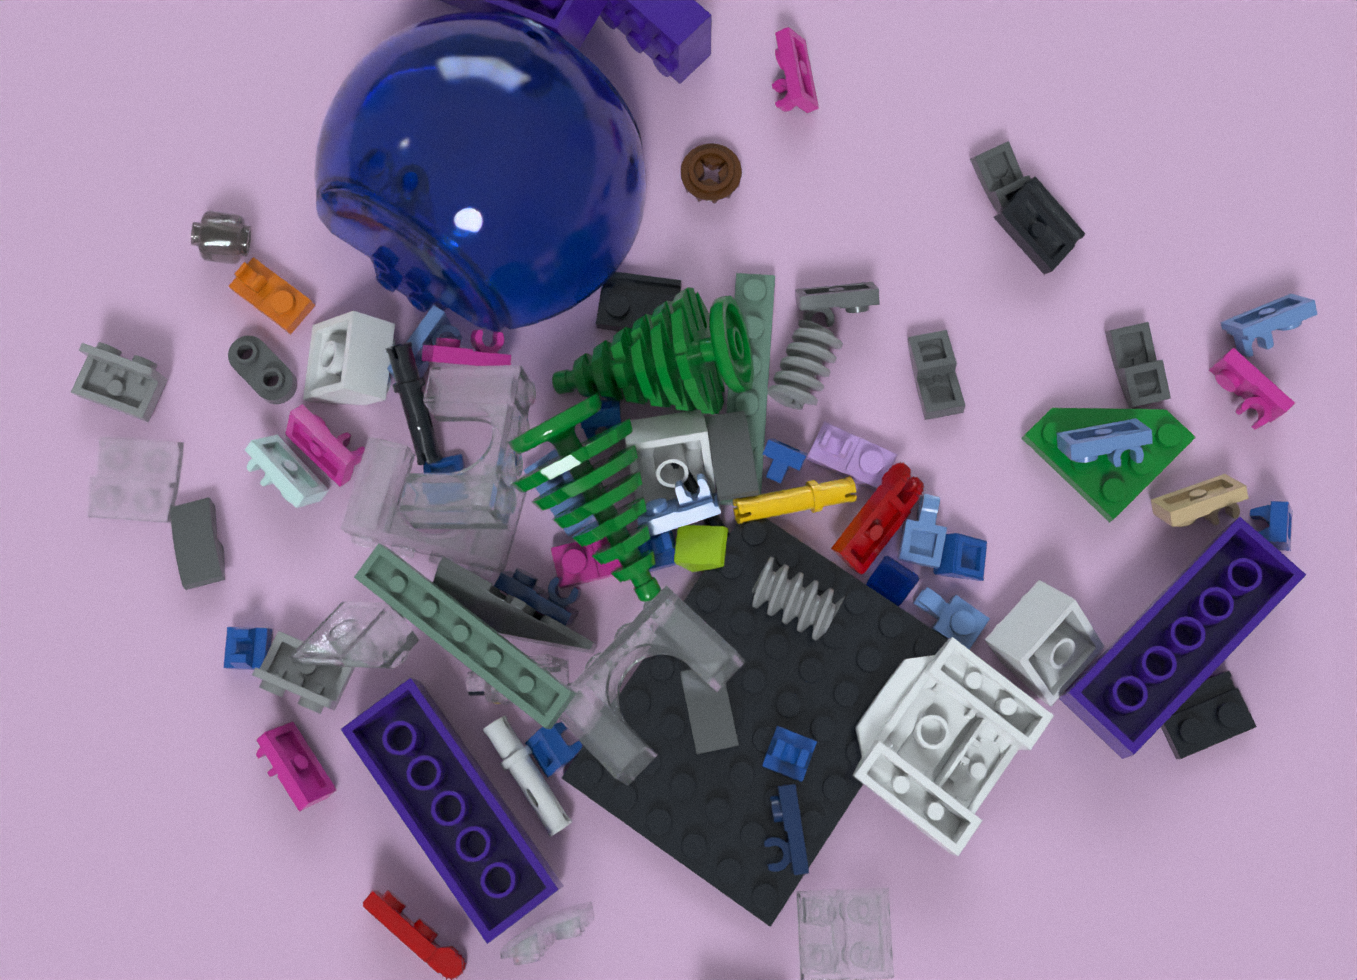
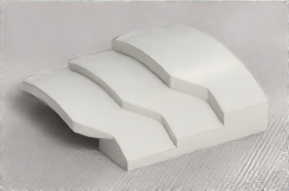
M951 637L935 655L904 659L877 694L856 726L862 758L852 776L885 800L887 804L916 825L917 829L948 853L959 856L983 821L975 815L978 808L1017 751L1031 750L1054 715Z

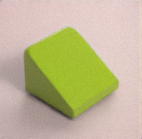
M701 525L678 527L674 554L675 564L691 572L724 567L728 528L724 526Z

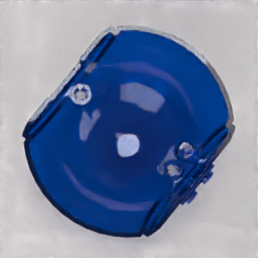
M468 11L439 15L407 26L372 48L350 71L329 104L321 126L315 154L314 180L318 217L333 235L370 258L378 283L390 292L397 290L405 295L408 301L421 312L430 311L433 305L442 311L449 308L475 326L493 332H501L504 327L511 330L551 319L572 309L590 297L608 281L628 255L638 235L644 214L646 168L641 135L637 123L620 93L601 70L568 41L534 21L505 12Z

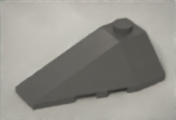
M444 556L442 557L433 583L503 637L592 654L596 650L597 646L591 640L547 615H540L534 608L509 594L507 596L504 595L492 583Z

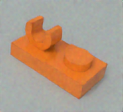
M254 257L248 264L244 262L234 273L236 278L228 286L233 292L290 335L316 306L312 300Z

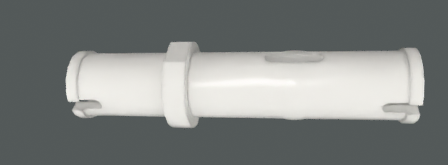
M503 716L485 727L483 732L488 736L503 760L500 765L504 771H510L527 801L546 828L549 837L571 824V818L569 819L550 786L531 759L530 754L533 752L528 745L523 746L507 721V717Z

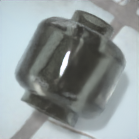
M210 210L204 213L201 223L193 222L191 245L198 246L199 254L203 260L233 265L239 263L242 256L248 257L251 243V226L245 225L241 215Z

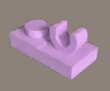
M824 422L808 454L807 460L843 477L850 476L854 482L876 491L879 485H882V477L892 467L897 454Z

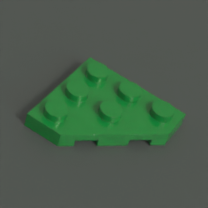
M1051 408L1021 439L1108 522H1111L1196 437L1166 409ZM1135 418L1152 430L1153 444L1140 446L1144 453L1142 463L1133 461L1130 457V449L1121 454L1120 467H1115L1108 460L1107 454L1098 455V458L1092 462H1075L1062 453L1057 446V433Z

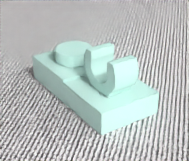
M278 435L251 440L245 451L252 458L247 464V470L252 472L262 469L265 472V476L260 484L262 486L274 484L280 490L283 498L292 503L295 508L319 502L329 491Z

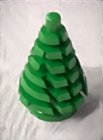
M687 287L678 293L673 301H665L655 308L652 315L645 314L637 319L632 329L625 327L613 336L612 343L605 340L594 347L592 356L585 353L574 361L573 370L566 369L555 372L552 376L553 388L558 394L570 393L577 389L579 394L585 398H589L597 393L598 396H602L609 401L621 402L625 396L626 402L645 405V402L648 403L649 399L651 406L670 408L669 405L673 404L676 410L695 411L694 408L701 410V413L719 414L724 404L722 392H725L724 382L735 393L749 391L753 385L754 366L752 349L743 315L737 302L731 295L716 298L712 303L709 315L699 293H695L694 288Z
M596 393L508 442L513 452L517 454L525 453L544 442L551 443L558 453V456L514 481L512 485L519 492L524 493L569 471L571 477L535 498L532 503L541 511H544L581 493L583 499L558 513L552 520L560 528L564 529L593 515L596 520L585 526L583 530L573 535L572 538L583 547L606 537L608 542L593 552L592 557L601 565L618 559L621 565L612 570L611 574L620 583L631 580L634 586L633 590L641 602H648L655 599L661 592L658 581L655 577H652L649 568L656 564L653 549L640 553L638 549L639 546L650 539L648 523L629 531L626 525L638 519V516L647 512L645 500L641 497L624 504L618 509L614 506V503L628 496L642 485L640 471L622 477L610 485L603 486L602 484L603 480L627 467L638 458L635 445L627 447L593 465L589 461L593 456L633 432L631 421L627 419L582 443L575 433L577 424L601 410L602 402Z

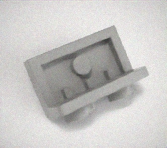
M98 342L96 347L82 343L79 351L85 354L87 358L71 393L149 422L168 380L156 371L157 364L137 355H134L132 361L120 357L122 353L120 350Z
M278 631L260 669L255 667L252 675L262 679L259 688L283 697L285 690L301 696L297 704L321 714L324 707L332 710L336 709L356 664Z

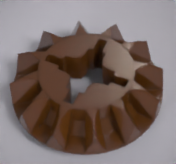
M708 143L697 146L685 156L682 162L681 180L686 193H691L698 202L706 200L715 204L718 200L730 198L736 188L740 186L742 177L741 163L736 154L723 145ZM703 165L711 171L721 169L718 172L719 184L711 178L702 180L704 178Z

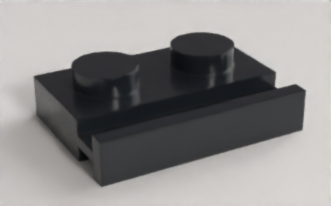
M1036 176L1027 180L1021 190L1016 192L993 217L1044 275L1052 272L1076 246L1075 243L1085 236V232Z
M604 270L596 327L597 329L620 331L625 327L632 329L637 319L645 314L652 315L654 309L665 301H673L675 296L681 291V280Z
M1224 671L1207 678L1161 726L1176 759H1183L1257 727L1239 689L1235 688L1230 678L1232 676L1230 671Z

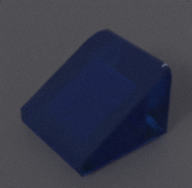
M887 555L879 562L867 580L866 585L897 606H900L920 578L917 574Z

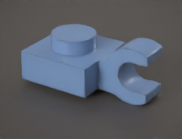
M924 494L919 500L917 521L909 519L904 521L897 557L898 561L936 569L940 567L947 527L935 525L940 497Z
M928 587L922 590L913 602L917 607L937 619L931 627L933 630L947 639L953 637L969 650L990 620L989 617L959 596H952L950 601L946 603L940 595Z

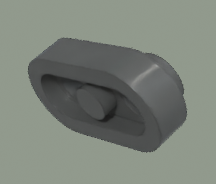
M243 336L232 343L228 351L230 365L259 396L271 404L285 403L294 396L297 389L295 375L262 340L255 336ZM253 349V354L249 359H242V355L246 350ZM273 376H278V383L269 387V379Z

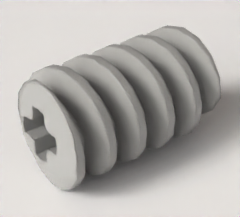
M799 320L798 325L800 328L795 330L792 336L794 342L788 344L786 349L788 356L782 358L780 362L782 371H778L774 375L773 380L776 385L770 386L767 392L778 403L797 410L803 409L804 404L817 405L818 399L810 394V390L823 391L824 385L816 377H829L831 371L823 366L822 363H835L837 359L828 349H841L843 345L838 338L834 337L830 330L807 320Z
M770 556L753 587L752 606L759 608L765 601H769L768 615L773 616L782 608V622L784 624H788L795 617H798L797 631L803 632L807 627L813 625L812 639L818 640L828 630L845 596L835 604L832 603L833 589L829 588L822 595H817L818 581L814 580L806 588L802 587L803 573L799 572L791 580L787 579L789 566L784 564L779 570L774 572V558Z

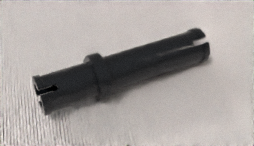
M407 342L403 345L390 346L386 348V352L388 353L396 381L392 386L394 393H399L417 457V465H425V461H427V464L440 461L443 457L439 450L423 391V386L426 385L423 376H419L412 343Z

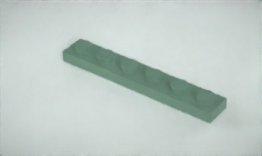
M736 273L734 300L739 306L748 331L753 357L754 380L749 391L735 393L728 387L726 413L745 411L759 494H761L764 457L762 453L765 442L775 275ZM733 499L720 501V505L734 506Z
M378 543L354 576L355 579L544 728L552 729L577 694L387 546Z

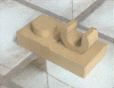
M1223 474L1151 499L1153 514L1172 527L1191 525L1197 518L1203 516L1208 522L1218 525V512L1221 508L1225 507L1226 514L1232 518H1238L1240 508L1237 502L1249 498L1246 485Z

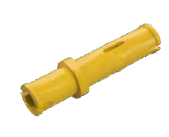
M850 476L822 483L811 480L801 487L733 499V505L737 506L733 508V512L738 524L805 510H811L812 513L821 512L823 507L855 502L857 496L855 494L851 495V493H856V486Z

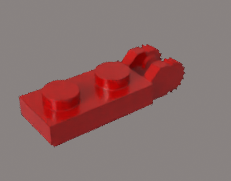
M904 462L892 465L889 471L883 475L882 485H879L831 548L853 571L861 575L867 571L911 513V508L924 491V483L918 477L913 476L910 478L911 469Z
M387 890L384 894L379 891H372L362 902L363 907L434 971L438 974L441 973L442 977H446V980L448 978L451 980L457 979L461 973H464L463 970L466 969L465 964L467 963H465L466 958L462 957L463 954L460 955L454 946L441 947L434 940L439 934L421 918L415 923L402 912L407 906L390 890Z

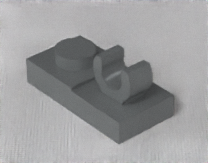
M873 282L795 289L796 304L800 311L804 310L803 320L812 322V317L815 313L823 312L828 327L834 324V314L830 309L832 307L845 308V311L848 313H861L868 311L871 305H880L879 288Z

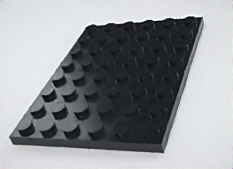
M767 518L747 521L742 524L737 523L727 537L724 567L709 569L703 572L564 773L562 779L771 927L805 875H793L790 863L785 869L778 872L767 869L768 863H776L781 860L783 852L778 846L764 847L763 841L770 837H778L787 842L782 822L774 823L770 796L777 795L776 786L796 785L808 867H810L863 785V783L852 776L862 758L856 733L858 722L904 659L935 655L948 639ZM770 556L774 558V572L779 570L784 564L789 566L787 579L791 580L799 572L803 573L802 587L806 588L814 580L818 581L817 595H822L829 588L833 589L832 603L834 604L845 596L828 630L818 640L812 639L813 625L807 627L803 632L797 631L798 617H795L788 624H784L782 622V608L773 616L768 615L769 601H765L759 608L752 606L753 587ZM721 663L739 746L697 755L680 671ZM776 726L817 741L802 782L762 767Z

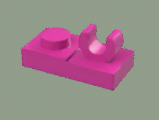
M790 27L775 32L778 48L775 49V56L780 68L785 72L786 79L776 80L772 84V89L779 94L787 91L785 98L775 102L776 107L784 112L790 111L796 106L806 113L819 109L806 40Z
M473 330L470 341L475 351L473 349L460 348L461 340L436 338V345H423L422 361L511 368V355L497 353L504 344L503 332H493L492 343L486 346L482 341L483 330Z
M1235 348L1228 351L1209 369L1223 389L1234 392L1238 397L1241 396L1245 400L1238 405L1235 413L1240 415L1249 408L1257 411L1258 420L1251 426L1254 430L1259 429L1268 422L1271 423L1285 414L1295 404L1291 398Z
M303 404L290 411L285 435L339 487L350 481L354 466L363 460L366 449L361 446L355 451H349L346 447L350 443L351 434L346 432L339 435L336 439L330 433L323 419L316 414H312Z
M606 537L583 547L579 543L573 542L551 548L556 574L563 578L562 583L559 585L561 589L613 577L611 571L621 565L618 559L601 565L592 557L593 552L608 542Z
M293 721L266 731L256 739L260 746L256 756L258 759L264 756L268 758L273 766L267 772L269 777L278 774V779L299 812L327 799L337 791Z

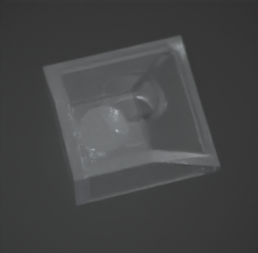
M341 602L290 655V659L293 663L394 669L407 659L408 652L419 639L404 616L387 603Z

